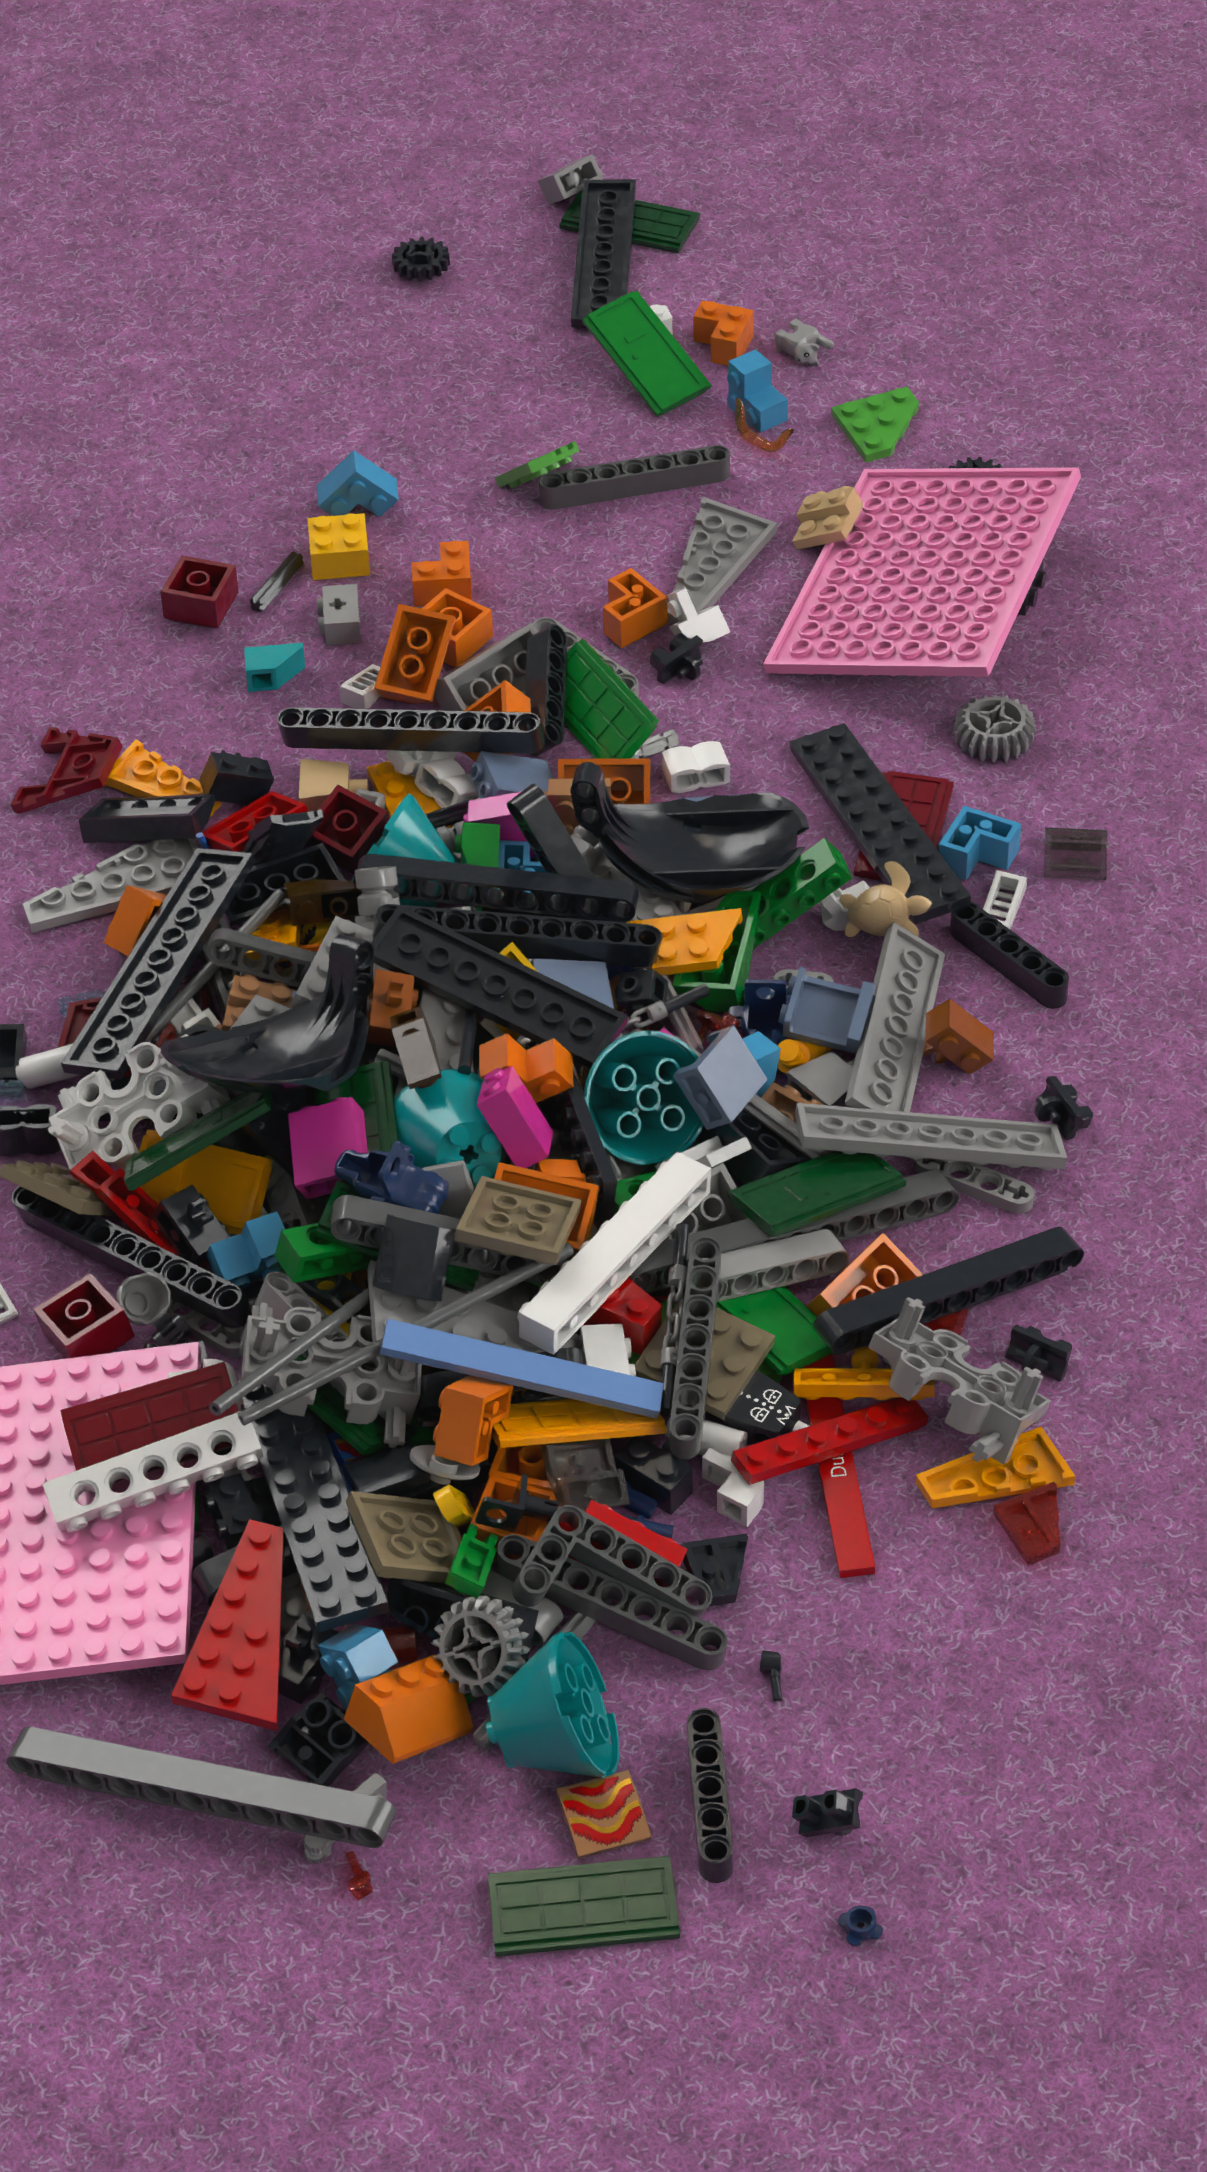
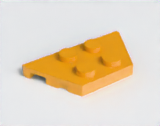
M738 908L634 920L626 923L652 925L660 930L663 937L656 963L647 968L655 969L660 975L718 969L723 959V952L729 948L733 940L732 933L736 925L741 924L743 918L742 910Z

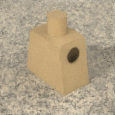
M301 759L299 802L306 804L308 812L318 810L337 784L353 793H356L357 789L368 790V779H350V768L346 762Z

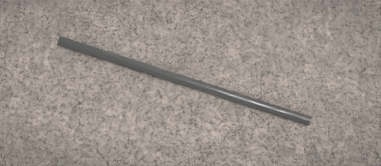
M276 889L238 931L251 935L286 898L285 893L280 889ZM225 943L219 951H228L230 947ZM209 960L167 1005L145 1042H151L221 966H217Z
M568 1242L565 1244L557 1263L574 1255V1250ZM532 1260L411 1324L432 1329L554 1264H541ZM383 1338L239 1412L238 1418L241 1424L245 1426L380 1356Z
M369 1287L209 1404L211 1413L216 1416L223 1413L370 1304Z

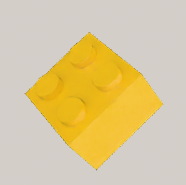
M365 513L307 518L313 580L370 575Z

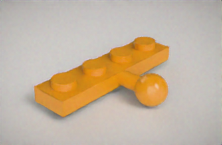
M867 1346L860 1347L853 1352L851 1357L853 1368H794V1395L807 1400H816L821 1397H837L842 1400H852L856 1397H872L876 1400L901 1397L889 1386L893 1373L892 1369H876L879 1363L878 1354ZM930 1380L921 1386L920 1391L911 1400L935 1397V1380Z

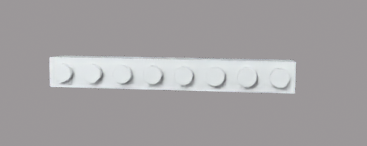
M676 1152L667 1162L664 1161L659 1166L656 1174L649 1181H644L637 1193L629 1201H624L618 1212L609 1221L606 1220L601 1225L598 1233L590 1241H585L580 1247L579 1252L570 1261L563 1263L558 1274L550 1282L546 1281L541 1286L539 1293L530 1302H525L522 1305L517 1316L519 1321V1337L554 1355L597 1311L607 1298L674 1231L676 1225L681 1223L710 1193L711 1168L679 1152Z

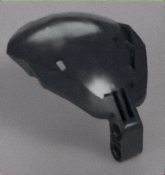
M591 762L578 765L570 788L577 822L600 840L601 848L606 858L630 880L663 898L701 904L726 893L756 886L783 872L797 860L805 847L796 848L798 835L809 829L805 814L795 803L772 792L732 796L714 795L697 802L682 798L651 804H613L606 788L602 769ZM684 825L700 828L701 830L700 832L684 829Z
M347 934L337 935L330 946L325 989L318 998L313 999V1001H306L271 1018L247 1025L235 1026L228 1031H207L194 1036L164 1041L161 1045L160 1053L169 1063L184 1073L208 1084L228 1090L264 1094L292 1091L307 1086L324 1091L335 1088L356 1073L364 1055L369 1021L367 1015L360 1010L372 989L374 967L373 944L367 940ZM251 1048H255V1049H256V1050H255L253 1053H251L250 1055H245V1054H244L245 1052H247V1051L250 1050Z

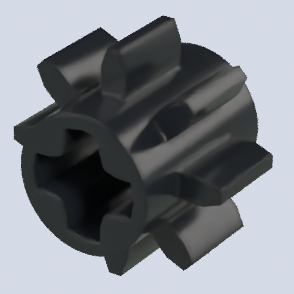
M165 1313L153 1324L157 1331L151 1336L160 1347L192 1343L188 1337L194 1331L178 1313L172 1318H169Z

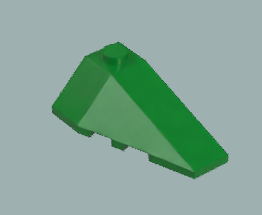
M463 822L462 835L456 834L454 853H461L460 863L498 868L500 824ZM475 907L476 911H482L481 907Z
M739 890L725 895L715 911L741 908L743 918L741 924H737L732 933L733 940L729 948L723 952V959L718 969L675 974L672 986L676 992L682 994L706 984L710 990V996L694 1002L705 1010L728 1013L730 1007L743 1005L745 980L749 978L760 907V892Z

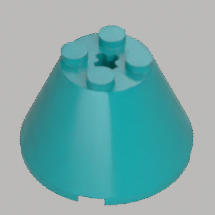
M409 793L385 825V830L382 833L383 836H381L376 845L373 844L368 854L459 863L455 860L415 797ZM399 898L400 905L434 908L436 902Z
M658 1031L633 1032L609 1044L593 1063L586 1080L584 1099L604 1149L613 1156L639 1165L663 1162L671 1158L676 1152L681 1153L685 1151L701 1132L704 1126L673 1077L679 1068L694 1064L699 1058L682 1040Z
M442 1069V1078L437 1079L433 1085L426 1088L415 1087L413 1089H409L407 1085L395 1097L399 1141L411 1147L410 1154L415 1156L413 1165L420 1168L464 1160L475 1190L481 1176L494 1179L498 1162L505 1163L508 1154L477 1106L483 1083L480 1076L472 1072L470 1075L458 1072V1069Z
M562 1631L553 1635L494 1695L489 1696L487 1699L491 1714V1721L486 1723L487 1734L493 1744L499 1743L504 1761L510 1769L518 1766L604 1778L614 1774L618 1768L620 1747L614 1712L607 1714L601 1693L607 1691V1688L593 1657L574 1633L570 1631L563 1633Z

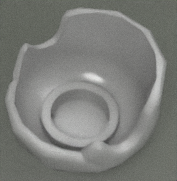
M146 1272L131 1276L123 1281L116 1293V1301L125 1310L130 1323L136 1326H146L155 1323L166 1313L171 1305V1291L164 1279L154 1273Z

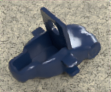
M746 979L743 1005L732 1006L728 1009V1017H730L728 1026L734 1025L736 1029H741L742 1039L759 1031L778 1046L781 1041L788 1038L783 1036V1024L778 1023L782 1005H789L791 998L790 995H787L786 981Z
M398 1140L394 1142L390 1152L373 1150L364 1154L354 1150H345L339 1156L334 1166L336 1177L352 1185L355 1192L362 1198L440 1214V1207L448 1198L449 1182L435 1172L425 1171L413 1165L415 1156L410 1154L411 1147L402 1144Z

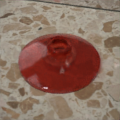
M698 1011L696 1013V1017L712 1032L734 1025L741 1038H744L737 1029L741 1022L731 1014L725 1012L721 1017L706 1011Z

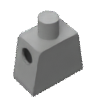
M835 1053L824 1054L788 1071L787 1085L795 1088L802 1095L801 1097L809 1102L815 1099L823 1105L848 1107L844 1103L855 1058L846 1063Z

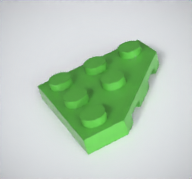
M903 387L831 407V415L863 460L870 462L893 454L895 445L903 437L909 427L910 420L919 410V401L908 387Z
M576 441L494 478L499 487L509 484L512 489L573 461L571 455L580 450Z

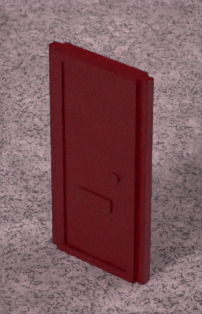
M895 771L882 772V775L937 849L952 796L954 782H950L945 778ZM860 850L854 868V876L881 880Z
M225 1361L60 1410L76 1471L239 1412L237 1402L218 1416L212 1414L209 1409L211 1402L232 1388ZM220 1442L215 1446L213 1452L232 1448V1444ZM187 1454L182 1457L180 1463L198 1458V1456ZM152 1467L147 1471V1473L161 1469L162 1467Z

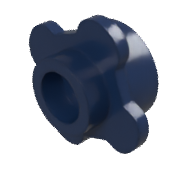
M854 1906L848 1912L842 1913L839 1916L838 1923L845 1929L847 1933L846 1941L852 1946H859L862 1941L868 1939L877 1940L883 1934V1928L876 1923L875 1911L871 1907ZM858 1924H863L864 1927H863V1928H858L857 1925H858Z

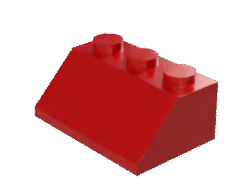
M271 791L202 833L211 849L243 852L242 848L249 841L247 832L269 815L308 812V809L304 803Z

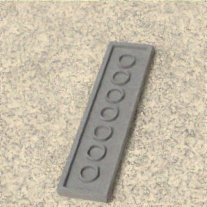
M895 922L886 929L874 979V984H876L875 995L869 1008V1015L864 1026L860 1044L858 1045L844 1103L848 1107L910 1112L925 1047L926 1013L934 1007L945 953Z
M797 1103L795 1118L801 1146L815 1152L834 1150L845 1154L870 1153L879 1157H888L890 1155L906 1156L914 1160L923 1158L940 1159L949 1163L967 1161L977 1165H987L989 1163L1004 1164L1011 1168L1028 1166L1038 1167L1046 1171L1053 1169L1065 1170L1067 1155L1056 1124Z

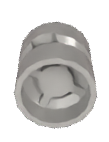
M396 866L355 870L356 888L362 891V894L357 897L360 916L376 915L378 908L385 904L400 905L399 894L393 891V888L398 884Z

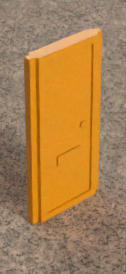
M147 1129L146 1135H143L139 1153L163 1139L157 1131ZM210 1145L140 1187L159 1204L161 1200L193 1184L198 1193L206 1198L210 1210L217 1220L225 1225L227 1232L238 1235L242 1233L245 1222L260 1217L272 1171V1159Z
M564 1399L510 1404L508 1418L493 1425L491 1436L498 1448L666 1434L667 1427L661 1414L656 1419L579 1400Z

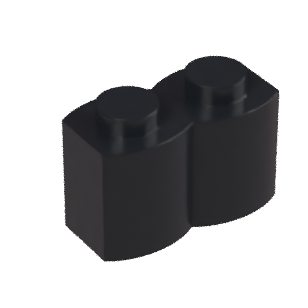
M37 1104L26 1108L0 1106V1155L17 1156L26 1152L35 1155H48L59 1152L60 1144L57 1137L50 1134L48 1130L52 1126L49 1117L57 1113V1107L47 1104Z

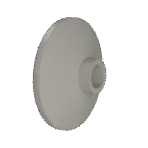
M420 1445L411 1449V1461L420 1469L429 1473L430 1479L436 1483L446 1485L450 1484L451 1480H468L479 1475V1464L469 1466L435 1456V1445Z

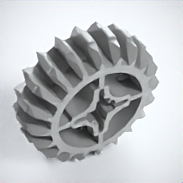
M983 694L980 700L972 698L970 703H963V707L957 712L954 722L956 743L961 746L962 752H969L971 758L979 755L982 762L986 758H991L993 763H995L997 758H1002L1004 762H1007L1009 756L1018 759L1020 753L1026 754L1028 747H1031L1034 741L1036 725L1034 724L1033 712L1028 710L1026 704H1020L1019 699L1009 700L1008 695L1001 698L997 697L996 694L993 697H987Z
M472 1596L465 1598L463 1603L456 1602L450 1606L451 1611L444 1612L441 1615L444 1624H439L434 1628L441 1637L434 1639L431 1643L435 1647H439L440 1653L436 1654L432 1659L442 1660L443 1666L441 1669L445 1670V1673L448 1672L450 1674L449 1683L459 1681V1693L466 1694L471 1692L474 1697H481L484 1694L492 1696L526 1663L521 1655L528 1653L530 1648L522 1645V1639L527 1638L529 1634L519 1632L518 1627L522 1624L523 1620L511 1618L514 1608L509 1606L502 1609V1600L499 1599L490 1601L488 1596H479L477 1599ZM489 1623L494 1627L498 1635L492 1632ZM462 1631H463V1632H464V1638H463L462 1643L460 1644L461 1634H462ZM490 1642V1646L483 1647V1650H471V1647L477 1646L479 1643ZM501 1649V1658L498 1663V1652ZM464 1658L471 1663L473 1669L469 1667Z

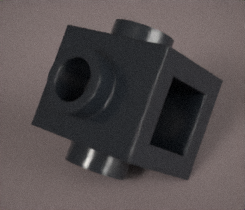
M634 968L631 972L619 973L618 986L615 989L616 1003L626 1010L629 1015H632L633 1012L660 1000L664 1002L667 1000L668 981L655 969ZM644 1012L636 1017L646 1016L647 1013Z

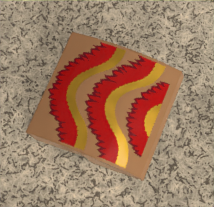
M629 1770L556 1789L564 1822L568 1826L577 1859L651 1839L646 1817Z

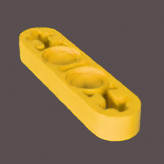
M447 1485L434 1492V1499L446 1521L463 1531L466 1530L475 1513L467 1496L451 1485Z

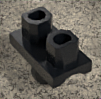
M680 633L670 642L669 650L672 651L671 653H667L660 647L654 650L650 656V664L658 671L657 681L664 684L676 675L680 679L684 676L690 680L698 678L701 674L699 666L703 664L699 652L703 639L696 635L689 640Z
M1048 1076L1046 1079V1089L1036 1099L1038 1104L1034 1111L1035 1116L1041 1122L1051 1120L1053 1124L1058 1126V1130L1063 1138L1070 1140L1075 1137L1078 1129L1089 1127L1093 1118V1112L1088 1106L1079 1107L1077 1105V1091L1072 1084L1062 1085L1056 1076Z
M1015 1325L1011 1330V1340L1005 1358L1021 1364L1022 1372L1025 1367L1031 1370L1036 1368L1042 1374L1061 1382L1066 1374L1072 1344L1062 1339L1053 1341L1046 1338L1041 1333V1330L1032 1326L1023 1328Z
M854 1788L843 1791H825L824 1794L815 1796L802 1795L795 1797L793 1800L792 1817L800 1822L799 1834L804 1837L829 1833L843 1836L850 1834L853 1829L860 1828L858 1807L863 1799V1792Z

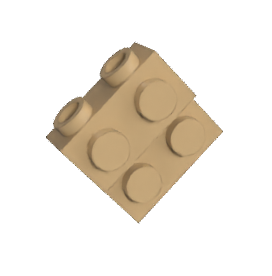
M842 486L828 493L819 491L816 494L805 497L796 514L801 523L792 540L796 549H805L847 539L864 505L855 488Z

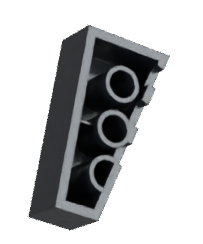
M390 1578L386 1596L390 1612L387 1613L419 1633H425L433 1639H439L441 1636L434 1628L439 1624H444L441 1615L444 1612L451 1611L450 1606L456 1602L463 1603L465 1598L472 1596L459 1593L445 1583ZM481 1593L480 1596H488L490 1601L494 1599L502 1600V1609L509 1606L514 1608L511 1618L523 1620L522 1624L518 1627L519 1632L529 1634L527 1638L522 1639V1645L531 1649L539 1611ZM489 1623L492 1632L498 1635L494 1627ZM462 1631V1634H461L460 1644L462 1643L463 1638H464V1632H463V1631ZM490 1642L479 1643V1645L471 1647V1650H483V1647L490 1646ZM501 1649L498 1652V1663L501 1658ZM530 1650L528 1653L521 1655L526 1662L528 1661Z

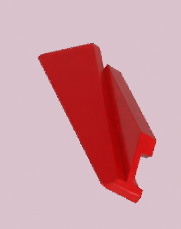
M93 1150L70 1169L69 1173L74 1178L94 1191L138 1236L178 1256L151 1217L158 1203L141 1187L129 1191L124 1181L125 1171L119 1168L115 1172ZM207 1260L198 1266L206 1269L209 1262Z

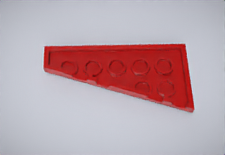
M249 1519L171 1694L172 1704L275 1731L278 1730V1684L284 1564V1529L282 1527Z

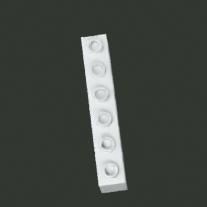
M239 1412L42 1483L59 1530L67 1529V1532H74L88 1525L87 1521L98 1517H101L103 1520L110 1519L121 1514V1509L134 1504L136 1507L146 1506L153 1503L158 1495L167 1492L171 1495L179 1494L188 1490L191 1483L202 1479L204 1482H211L223 1477L224 1471L235 1467L238 1470H243L256 1465L258 1459L264 1457L252 1422L243 1426L238 1418ZM220 1442L232 1444L231 1451L226 1455L220 1456L213 1451ZM187 1454H194L198 1456V1461L193 1467L184 1468L180 1466L182 1457ZM159 1466L164 1469L162 1477L158 1480L146 1478V1473L150 1468ZM127 1479L130 1481V1485L126 1491L122 1493L112 1491V1485L115 1481ZM92 1491L96 1494L94 1501L89 1505L77 1503L78 1497L83 1492Z

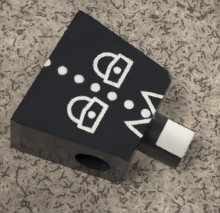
M756 1371L725 1415L724 1426L747 1432L748 1446L810 1425L799 1421L802 1404L800 1398L759 1371Z

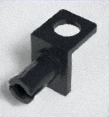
M522 1474L514 1492L513 1503L484 1497L476 1514L475 1522L514 1533L519 1520L523 1516L550 1522L554 1513L559 1508V1501L529 1495L528 1490H526L528 1475ZM490 1509H500L507 1515L502 1519H494L488 1516L486 1512Z

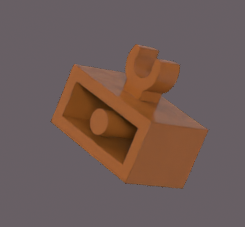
M375 969L372 989L367 1000L366 1015L369 1021L367 1043L397 1048L391 1029L390 1017L416 1007L418 989H413V975Z
M949 998L926 1013L924 1055L928 1056L930 1053L936 1052L935 1063L942 1064L949 1059L967 1074H972L994 1060V1032Z

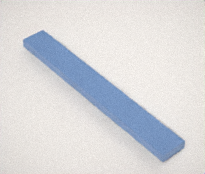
M387 1319L380 1350L381 1355L656 1419L660 1413L664 1385L661 1382Z

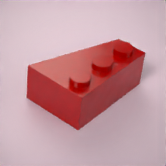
M628 1277L583 1325L622 1324L624 1338H630L631 1351L641 1355L661 1326L662 1305Z
M591 1500L585 1510L586 1513L680 1567L688 1549L679 1545L675 1540L657 1534L646 1528L642 1523L622 1516L605 1504H599ZM590 1541L595 1549L605 1550L600 1542ZM568 1555L569 1558H571V1559H573V1560H575V1561H577V1562L583 1564L582 1562H580V1561L576 1560L575 1558L571 1557L570 1555ZM622 1559L626 1567L636 1569L632 1561ZM654 1578L658 1586L668 1587L663 1579Z

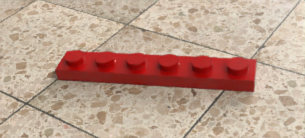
M897 1397L735 1450L732 1453L731 1462L748 1485L917 1430L927 1425L929 1416L916 1400L908 1401L903 1397Z

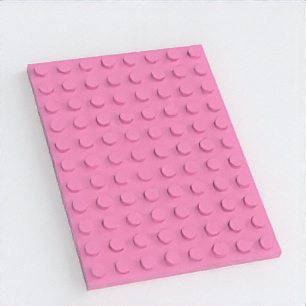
M1079 467L864 469L854 487L864 505L847 539L824 545L763 663L765 672L807 675L989 677L1081 478Z
M199 1342L0 1367V1685L186 1663L189 1656L196 1482L191 1483L188 1490L179 1494L171 1495L167 1492L158 1495L156 1500L149 1505L136 1507L134 1504L121 1509V1514L113 1518L103 1520L101 1517L87 1521L88 1525L74 1532H67V1529L59 1530L42 1483L76 1471L60 1410L167 1379L168 1373L201 1369L202 1350ZM197 1458L181 1462L180 1466L184 1468L193 1467L197 1463ZM161 1468L146 1473V1478L158 1480L162 1477L164 1469ZM124 1479L114 1482L112 1491L116 1493L126 1491L130 1481ZM92 1491L83 1492L78 1497L77 1503L89 1505L94 1501L96 1494Z

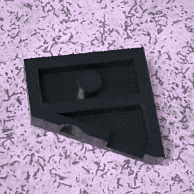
M747 1533L681 1543V1546L688 1549L683 1558L687 1572L704 1581L712 1590L713 1598L709 1606L736 1602L748 1541Z

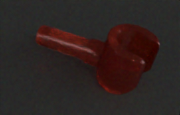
M349 1851L346 1853V1858L354 1877L347 1881V1886L356 1900L359 1901L371 1894L373 1887L370 1884L371 1877L369 1872L363 1871L355 1852Z

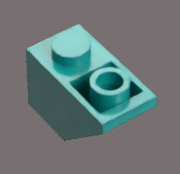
M303 643L244 648L248 692L277 690L306 668Z

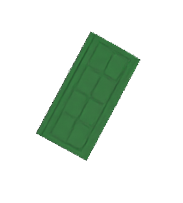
M632 291L587 314L582 319L587 329L656 417L706 393L711 388V383L638 291Z
M581 638L567 652L564 724L596 759L632 758L657 728L656 725L659 720L587 641Z
M784 1286L717 1302L718 1309L775 1335V1344L764 1361L780 1376L794 1372V1368H802L833 1353L813 1329L817 1316Z

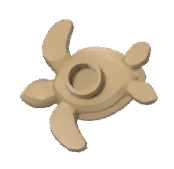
M886 862L885 869L892 880V886L886 884L872 886L857 898L851 894L840 896L843 907L849 909L847 917L850 922L846 925L845 935L847 937H854L863 930L872 935L885 936L886 929L895 922L914 935L919 936L918 928L908 919L909 915L914 916L925 913L931 907L932 902L926 897L918 895L906 898L905 894L911 883L908 872L897 862Z

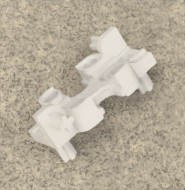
M143 1042L131 1048L125 1054L132 1072L131 1080L127 1086L120 1090H113L106 1074L99 1070L98 1072L90 1073L80 1080L76 1088L74 1086L69 1089L63 1088L60 1090L61 1094L58 1095L63 1109L49 1117L52 1126L48 1130L50 1134L57 1137L69 1169H72L93 1150L103 1161L125 1171L127 1160L139 1154L132 1138V1132L140 1120L152 1119L157 1133L164 1139L197 1120L196 1112L205 1115L231 1100L229 1094L224 1088L208 1084L184 1073L163 1057L159 1047L150 1042ZM162 1079L165 1080L166 1088L164 1092L155 1096L153 1094L155 1083ZM109 1113L111 1116L109 1125L104 1129H99V1118ZM178 1113L176 1119L172 1122L173 1117Z

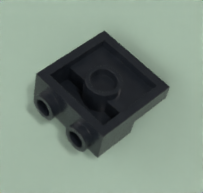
M241 1473L207 1482L206 1492L202 1493L203 1506L206 1513H212L215 1534L218 1540L224 1541L227 1550L238 1546L249 1519L278 1527L281 1526L265 1477L244 1481Z

